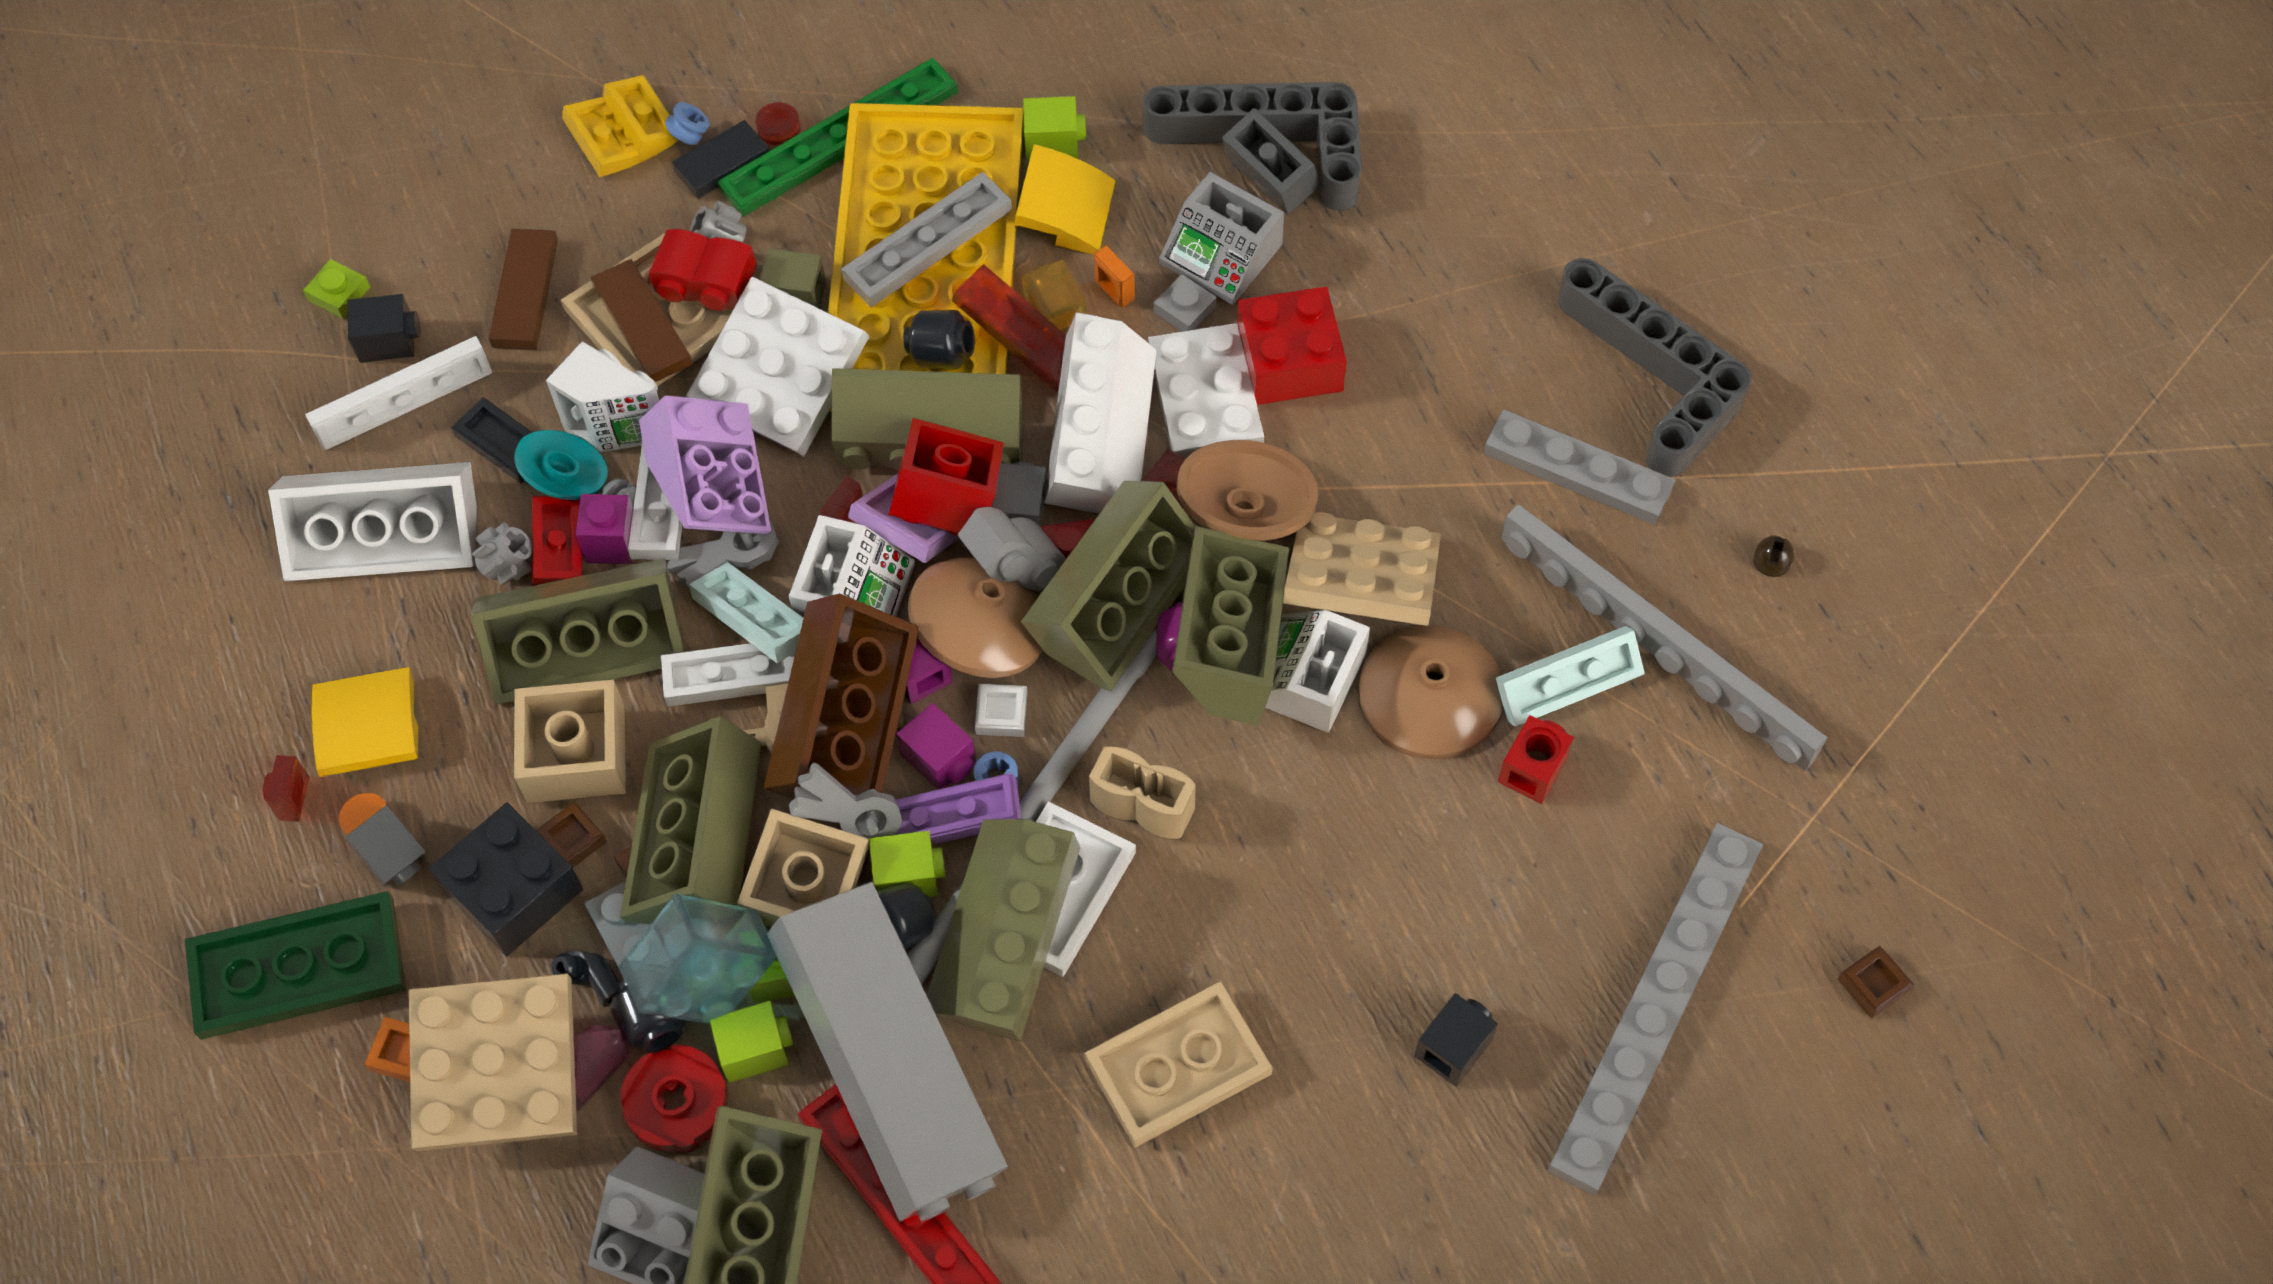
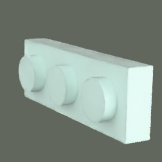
M730 563L723 564L689 584L693 600L776 663L796 652L803 617Z
M1624 626L1496 677L1507 721L1516 727L1525 723L1529 715L1538 718L1642 676L1645 672L1635 632Z

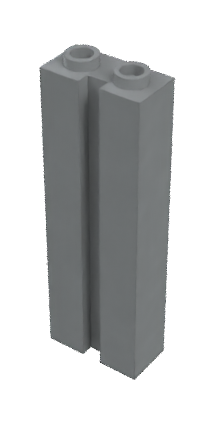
M870 882L781 916L768 931V939L899 1221L918 1214L921 1222L926 1221L950 1208L947 1198L963 1193L966 1200L969 1201L995 1188L996 1185L993 1178L1008 1167L873 883Z

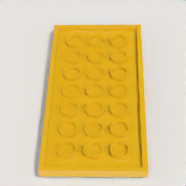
M850 103L828 313L864 330L870 336L852 369L1006 374L1017 225H1014L1019 201L1024 108ZM982 172L1011 199L1012 210L873 307H870L843 279L842 268ZM957 310L964 316L966 321L972 323L975 333L974 351L971 357L966 358V361L960 368L921 369L914 362L911 354L906 353L903 344L904 330L911 325L913 317L919 311Z

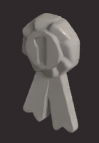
M771 522V532L769 534L724 531L720 540L680 548L678 560H668L667 569L670 574L678 573L677 577L681 584L687 586L690 591V583L727 562L734 567H746L751 570L762 562L771 560L779 540Z
M816 763L811 765L809 773L798 777L801 787H795V799L789 804L790 813L794 817L838 822L842 831L868 838V841L869 838L895 835L902 824L898 804L892 795L877 792L875 789H870L859 795H853Z

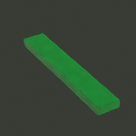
M931 58L854 103L936 106L957 94L958 85L934 58ZM850 105L718 180L719 190L744 217L841 161L845 157Z

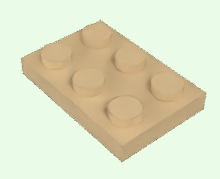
M1221 981L1085 1052V1060L1135 1148L1272 1075L1271 1064Z

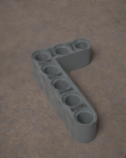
M1344 83L1166 85L1154 87L1144 95L1143 130L1145 136L1154 143H1223L1222 137L1255 108L1290 142L1316 141L1320 185L1319 195L1326 207L1342 211L1353 207L1358 201L1362 164L1357 97L1355 91Z
M1588 258L1573 259L1566 265L1558 293L1559 307L1574 320L1683 395V398L1656 425L1646 456L1648 467L1651 470L1668 477L1678 476L1739 414L1751 384L1749 369L1742 362L1597 262ZM1665 445H1666V446H1672V447L1676 448L1677 450L1669 449V448L1665 447Z

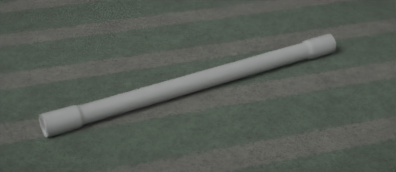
M1155 630L1112 691L1102 688L1099 690L1020 800L1022 819L1037 821L1047 802L1052 800L1136 680L1144 675L1157 656ZM963 881L936 917L933 932L916 946L912 947L907 953L921 985L924 984L938 963Z

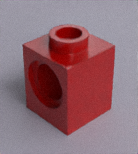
M1529 715L1503 761L1498 783L1542 804L1568 758L1574 736L1566 733L1562 726L1551 720H1539ZM1540 751L1548 757V760H1535L1527 752Z

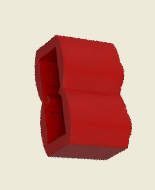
M668 229L649 271V277L654 291L667 301L678 303L681 301L698 300L705 307L714 311L734 310L748 282L753 277L757 263L752 247L740 241L719 237L708 238L688 230Z

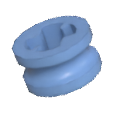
M679 102L673 108L674 114H671L666 119V128L678 140L690 145H696L702 139V133L710 127L709 119L697 107L689 103Z
M992 751L984 754L977 760L974 767L975 781L987 779L988 771L997 768L999 774L1002 769L1006 770L1004 774L1012 773L1017 780V787L1019 786L1018 767L1015 760L1009 754L1001 751Z

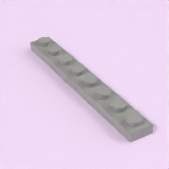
M1518 504L1506 516L1501 540L1505 542L1508 549L1515 556L1522 559L1526 558L1542 570L1548 581L1555 586L1564 587L1575 595L1583 607L1590 613L1601 615L1617 629L1627 626L1634 630L1637 644L1651 653L1663 669L1673 674L1677 673L1694 686L1695 691L1701 698L1707 702L1716 703L1731 714L1739 727L1749 733L1757 734L1769 743L1782 760L1788 763H1795L1806 771L1817 759L1828 737Z
M1717 822L1547 1172L1596 1196L1764 844Z

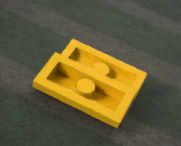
M644 75L604 84L603 97L563 106L562 119L599 177L614 174L658 155L679 141L666 128L665 121L670 115Z
M1034 144L1014 225L1057 235L1055 246L1094 255L1095 252L1100 250L1116 180L1077 158Z
M410 667L312 684L313 746L316 771L319 777L418 759L419 726L414 715V678Z

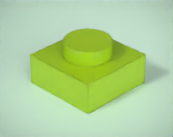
M330 259L305 287L303 292L309 302L344 319L348 314V300L362 298L370 288L366 276Z

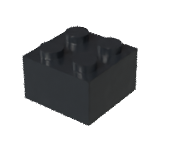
M508 802L428 868L443 893L506 957L584 890L573 867Z

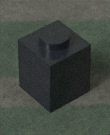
M403 294L348 300V339L360 363L414 357V338L421 337L420 320L417 311H410Z
M1454 993L1419 1038L1414 1057L1457 1087L1492 1042L1498 1023L1492 1020V1014L1480 1002L1470 998L1465 1000Z

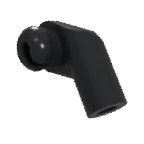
M568 951L557 955L552 962L551 970L553 975L568 974L572 979V984L592 987L603 1007L611 1006L614 996L620 991L618 979L607 960L600 954Z

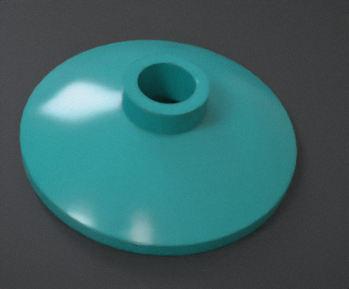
M540 430L532 432L520 440L514 454L516 468L526 482L540 492L560 499L581 500V494H597L603 488L608 475L606 462L600 452L584 439L564 431Z

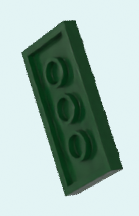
M389 891L185 939L194 1034L200 1040L406 991L394 899Z

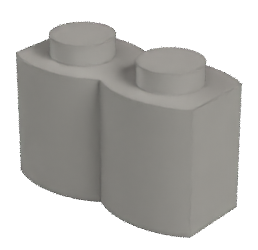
M992 507L976 509L958 534L960 540L991 578L1003 582L1018 580L1022 586L1034 591H1043L1066 560L1064 555L1035 521L1023 517L1010 519L1003 511Z

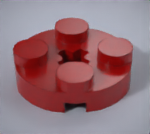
M674 1045L669 1046L671 1050H662L656 1054L650 1052L635 1062L624 1078L621 1087V1103L623 1105V1115L633 1135L643 1144L663 1152L677 1151L679 1153H690L712 1136L717 1108L720 1105L728 1106V1087L716 1063L710 1056L691 1046ZM678 1087L685 1088L683 1094L687 1100L682 1107L667 1110V1103L661 1098L664 1092L674 1093Z

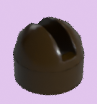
M1771 535L1764 538L1758 544L1753 556V562L1756 569L1763 575L1779 577L1790 569L1794 559V550L1788 539ZM1773 549L1780 551L1778 562L1769 560Z

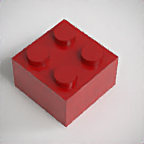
M1328 286L1238 300L1237 325L1257 405L1344 391L1347 360Z
M913 418L902 454L888 515L899 517L908 523L925 524L944 529L958 536L976 509L992 506L996 493L1004 442Z

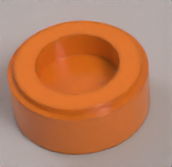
M361 793L350 798L343 805L339 814V823L346 836L386 806L387 803L382 797L373 793Z

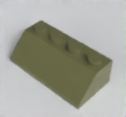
M832 368V444L837 466H847L858 470L868 467H891L899 470L913 418L1004 442L1001 463L1014 464L1022 462L1024 413L1020 375Z
M1123 481L1021 620V623L1047 655L1107 691H1112L1157 627L1159 615L1171 607L1186 585L1195 525L1164 482Z
M1195 526L1172 672L1211 716L1259 726L1273 687L1289 548L1257 540L1243 539L1224 532Z
M665 558L475 598L471 612L495 705L515 701V689L612 680L662 669L661 655L685 652L676 602Z
M722 716L649 743L620 918L626 922L701 930L737 918V902L741 891L762 742Z
M983 819L927 994V998L938 1019L1021 1042L1081 848L1074 832L1026 819Z
M721 1105L717 1108L684 1284L797 1283L822 1129Z

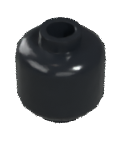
M922 310L913 317L911 325L905 328L903 344L906 353L911 354L914 362L921 369H957L964 364L967 357H971L973 354L975 333L972 323L966 321L964 316L957 310Z
M911 882L893 884L877 891L905 951L916 946L933 932L935 922L934 905L930 897L921 888Z
M645 972L633 974L623 980L619 985L620 991L612 1000L610 1011L626 1043L630 1047L645 1049L646 1052L650 1053L664 1050L677 1042L682 1036L683 1032L681 1029L685 1026L688 1014L671 980L659 974L648 975Z

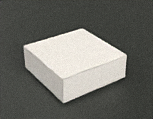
M979 684L975 720L976 735L1024 737L1028 696L1027 686Z

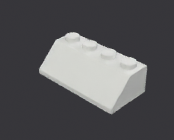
M1076 312L1067 332L1045 489V504L1100 514L1123 481H1141L1157 350L1122 321Z
M470 462L282 476L268 490L283 581L465 568L475 565V557L472 553L476 548L477 504Z

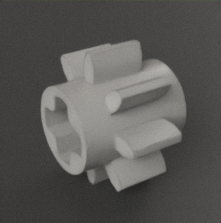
M716 201L713 209L703 206L697 211L690 231L708 238H728L743 243L746 226L738 222L742 216L741 213L729 205Z
M504 522L496 529L488 527L476 537L481 547L475 550L472 555L475 557L478 570L485 577L499 580L500 584L504 585L512 578L519 580L531 571V567L526 560L532 557V543L522 530L509 527Z

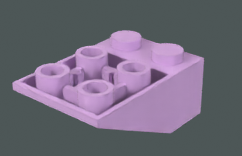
M665 395L639 420L646 463L685 529L769 534L771 526L748 404Z

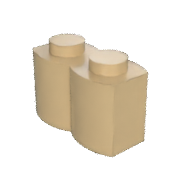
M1104 747L1089 775L1090 801L1098 810L1113 818L1136 820L1145 830L1163 838L1179 839L1182 837L1195 810L1196 784L1187 775L1167 766H1149L1138 754L1120 747Z

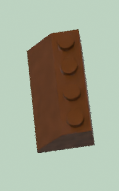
M840 593L807 602L763 789L795 799L794 789L795 787H801L798 777L809 773L811 765L816 763L853 795H859L870 789L883 793L919 630L917 625Z

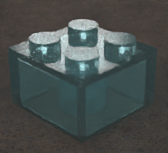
M675 893L618 967L639 1013L710 1024V1022L735 1010L777 956L768 939V931L757 910Z

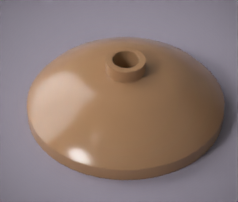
M1227 440L1206 445L1187 457L1180 467L1177 480V494L1180 503L1195 521L1207 529L1224 532L1248 540L1270 541L1298 531L1313 517L1318 502V485L1309 468L1289 452L1257 441Z
M971 557L951 558L937 562L927 568L916 580L908 601L910 623L918 626L917 638L923 646L944 664L970 675L998 678L1024 671L1035 663L1043 652L1041 646L1021 623V620L1038 599L1039 595L1036 591L1022 586L1018 580L1010 582L995 580L986 573L975 558Z
M1413 626L1389 635L1370 652L1360 674L1359 702L1362 713L1371 729L1392 748L1418 758H1450L1474 749L1494 730L1503 708L1496 677L1502 674L1488 650L1471 636L1445 626ZM1429 672H1437L1443 678L1440 680H1431L1427 677L1426 674Z

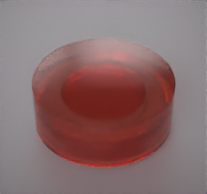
M770 103L760 109L756 116L758 135L769 145L779 146L800 133L801 127L798 113L794 107L787 103Z

